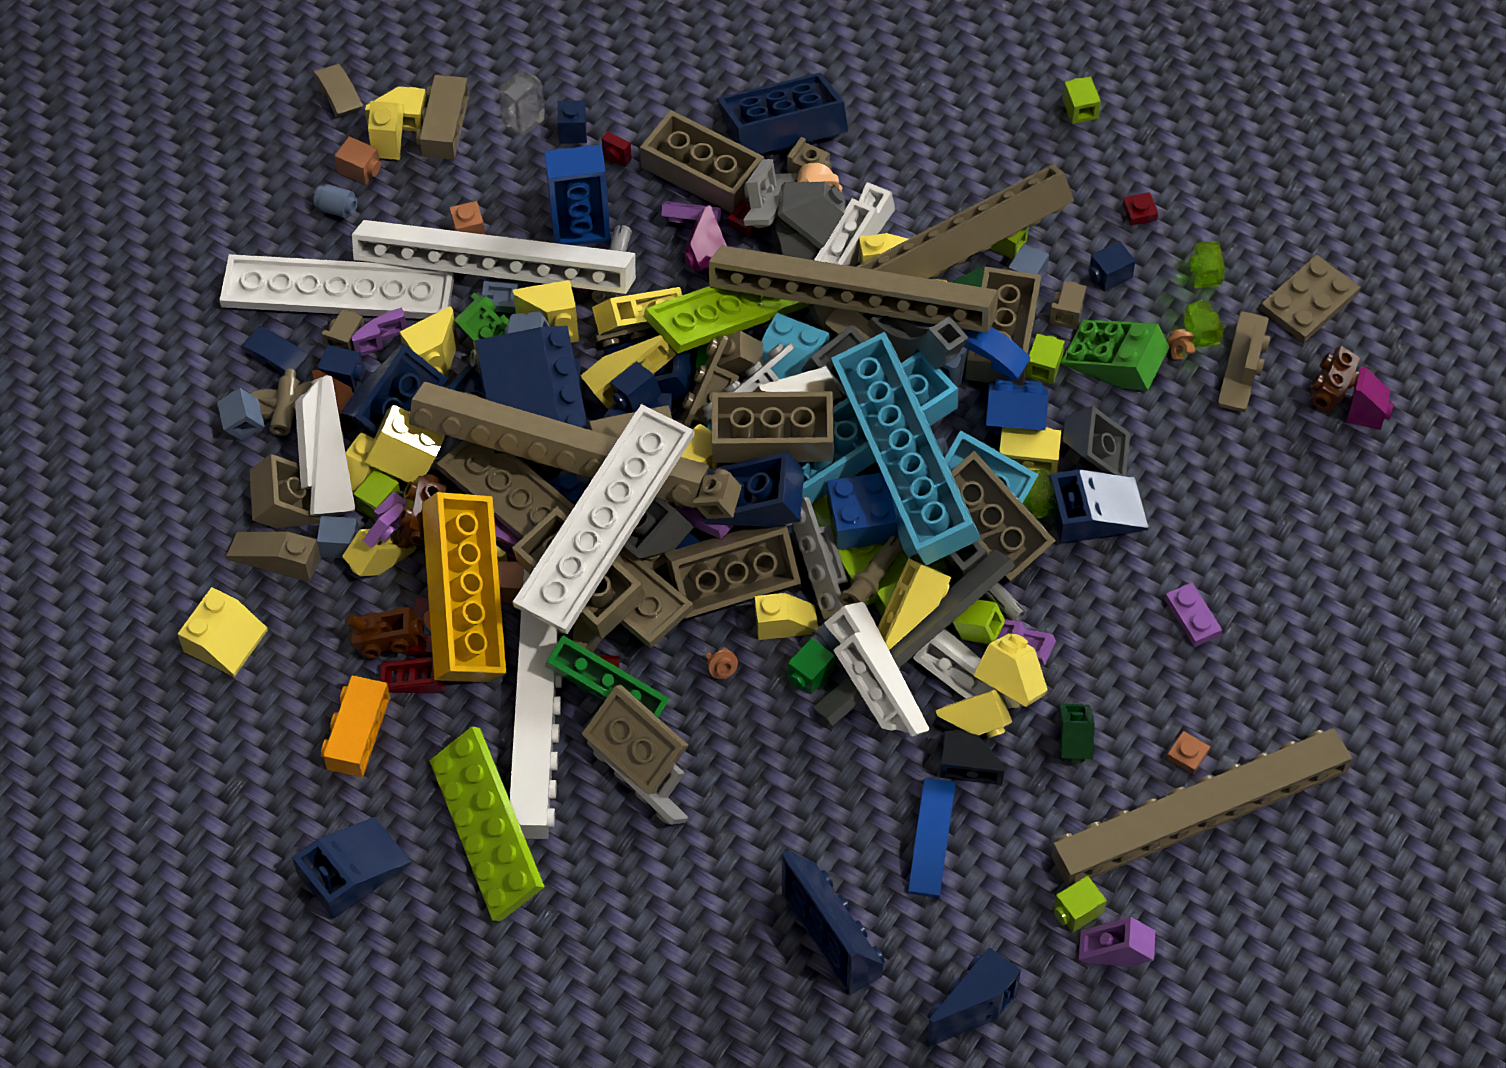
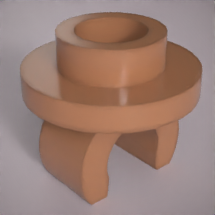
M1178 329L1169 334L1170 337L1166 341L1171 348V356L1174 360L1184 359L1182 351L1186 354L1195 353V347L1192 343L1194 340L1192 332H1186V329Z
M726 647L721 648L722 650L713 655L710 652L706 654L708 670L717 679L730 677L738 667L737 657Z

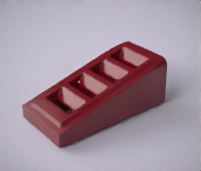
M433 657L381 662L380 681L388 684L389 693L445 692L446 681L434 680ZM392 671H397L396 682H392ZM405 671H409L408 681H405ZM418 672H421V679L417 680Z

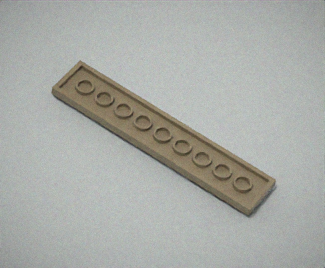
M463 440L437 462L438 470L466 494L493 496L494 517L520 539L528 534L556 507L567 517L575 507L573 503L520 459L509 453L495 454L492 448ZM623 546L615 560L642 583L646 599L626 616L620 624L651 649L693 610V603Z

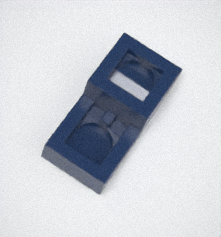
M261 326L254 331L241 347L262 365L268 363L283 375L286 369L297 371L308 356V354L288 340Z

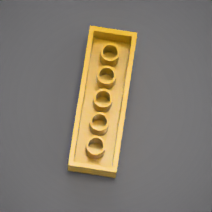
M437 492L422 503L434 680L492 682L506 674L493 496Z

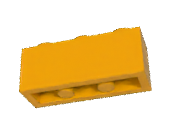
M352 675L348 686L342 688L339 713L335 712L333 714L329 740H324L321 749V757L324 758L327 770L363 778L391 698L387 683Z

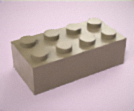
M672 110L668 112L640 146L641 168L729 213H732L743 200L748 199L744 191L745 183L761 160L764 159V156Z
M985 266L982 287L998 290L997 317L991 327L1007 336L1029 354L1041 275ZM969 350L966 364V380L995 383L997 378H1011L991 369L993 361ZM1026 368L1017 381L1013 380L1014 385H1023Z
M832 391L712 393L713 463H740L786 451L797 462H833Z
M975 451L951 471L981 537L978 542L987 551V556L994 550H997L1013 561L1014 569L1003 577L1007 583L1011 582L1055 542V539Z
M558 507L553 509L512 547L517 562L530 574L567 519V516ZM614 560L578 618L602 640L646 599L642 583Z
M786 525L776 527L752 526L726 534L722 539L716 537L664 553L672 586L693 603V610L685 618L801 584Z

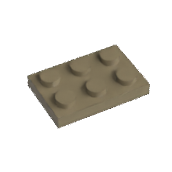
M1316 255L1263 301L1260 311L1302 343H1305L1359 294L1361 287L1320 256Z
M622 685L614 687L582 732V735L648 795L655 793L689 746Z

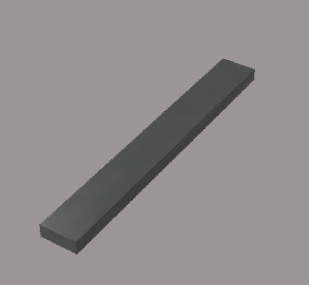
M994 550L948 590L946 596L941 599L939 606L889 650L898 669L1014 569L1013 561L999 551ZM848 676L817 703L813 709L817 715L833 726L860 703L863 697L850 676Z

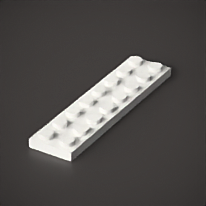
M229 254L220 304L221 307L329 314H339L343 309L346 311L353 310L363 316H381L402 307L405 318L426 319L450 306L455 272L383 263Z
M641 404L513 600L514 607L568 634L694 437V430Z

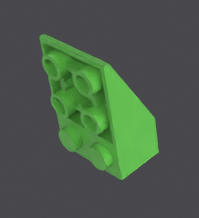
M1083 319L1061 364L1122 389L1148 390L1170 347L1159 325L1155 323Z

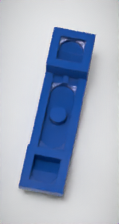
M918 321L916 322L917 325L925 327H933L936 325ZM993 327L989 329L988 333L961 329L969 337L963 347L993 361L991 369L1015 381L1019 379L1030 361V356L1023 349Z
M931 778L924 779L908 894L940 898L956 782Z

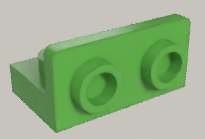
M475 292L470 296L474 301L454 319L473 341L504 335L505 328L509 324V319L505 315L499 317L494 312L497 306L486 295L481 298Z

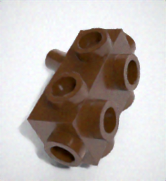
M1342 346L1337 347L1333 354L1327 353L1319 366L1322 370L1310 386L1313 390L1310 392L1309 401L1316 407L1329 413L1343 400L1347 388L1351 389L1354 383H1356L1359 372L1355 370L1360 357Z
M419 476L413 482L410 481L405 488L404 498H406V503L398 520L399 524H401L399 544L403 548H409L411 544L425 546L422 503L435 493H445L446 486L440 484L436 476Z
M397 607L393 610L379 613L370 612L363 616H356L351 613L345 619V624L352 627V630L349 632L351 646L367 658H378L381 652L388 650L396 653H405L409 650L410 646L418 645V636L424 634L422 619L417 617L410 607Z

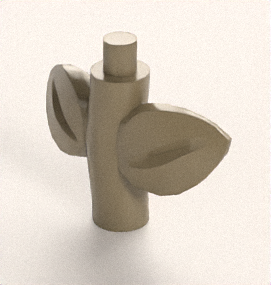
M286 369L284 376L279 378L278 390L263 389L249 393L258 398L262 418L265 420L272 419L269 430L279 436H285L290 433L296 412L295 401L313 385L312 381L299 385V381L296 379V371L293 369Z

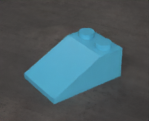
M776 313L761 341L763 342V363L770 358L767 353L776 345L781 343L784 346L792 343L795 348L771 367V369L779 379L803 373L801 369L809 358L829 343V333Z
M960 430L945 457L950 471L975 451L1018 500L1023 503L1039 474Z

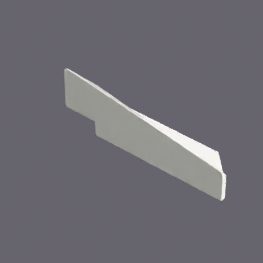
M867 182L859 201L851 199L838 225L814 260L855 267L859 261V237L878 234L895 210L892 192Z
M326 375L311 382L313 385L305 394L300 395L295 401L301 489L311 490V516L337 517L353 512L355 510V503L332 376Z
M859 602L843 606L824 624L841 643L833 651L881 728L891 731L900 730L910 733V736L926 733L929 727L865 603Z
M943 629L913 657L914 660L966 699L995 689L973 676L981 658L946 629ZM1002 693L1007 709L1023 706Z

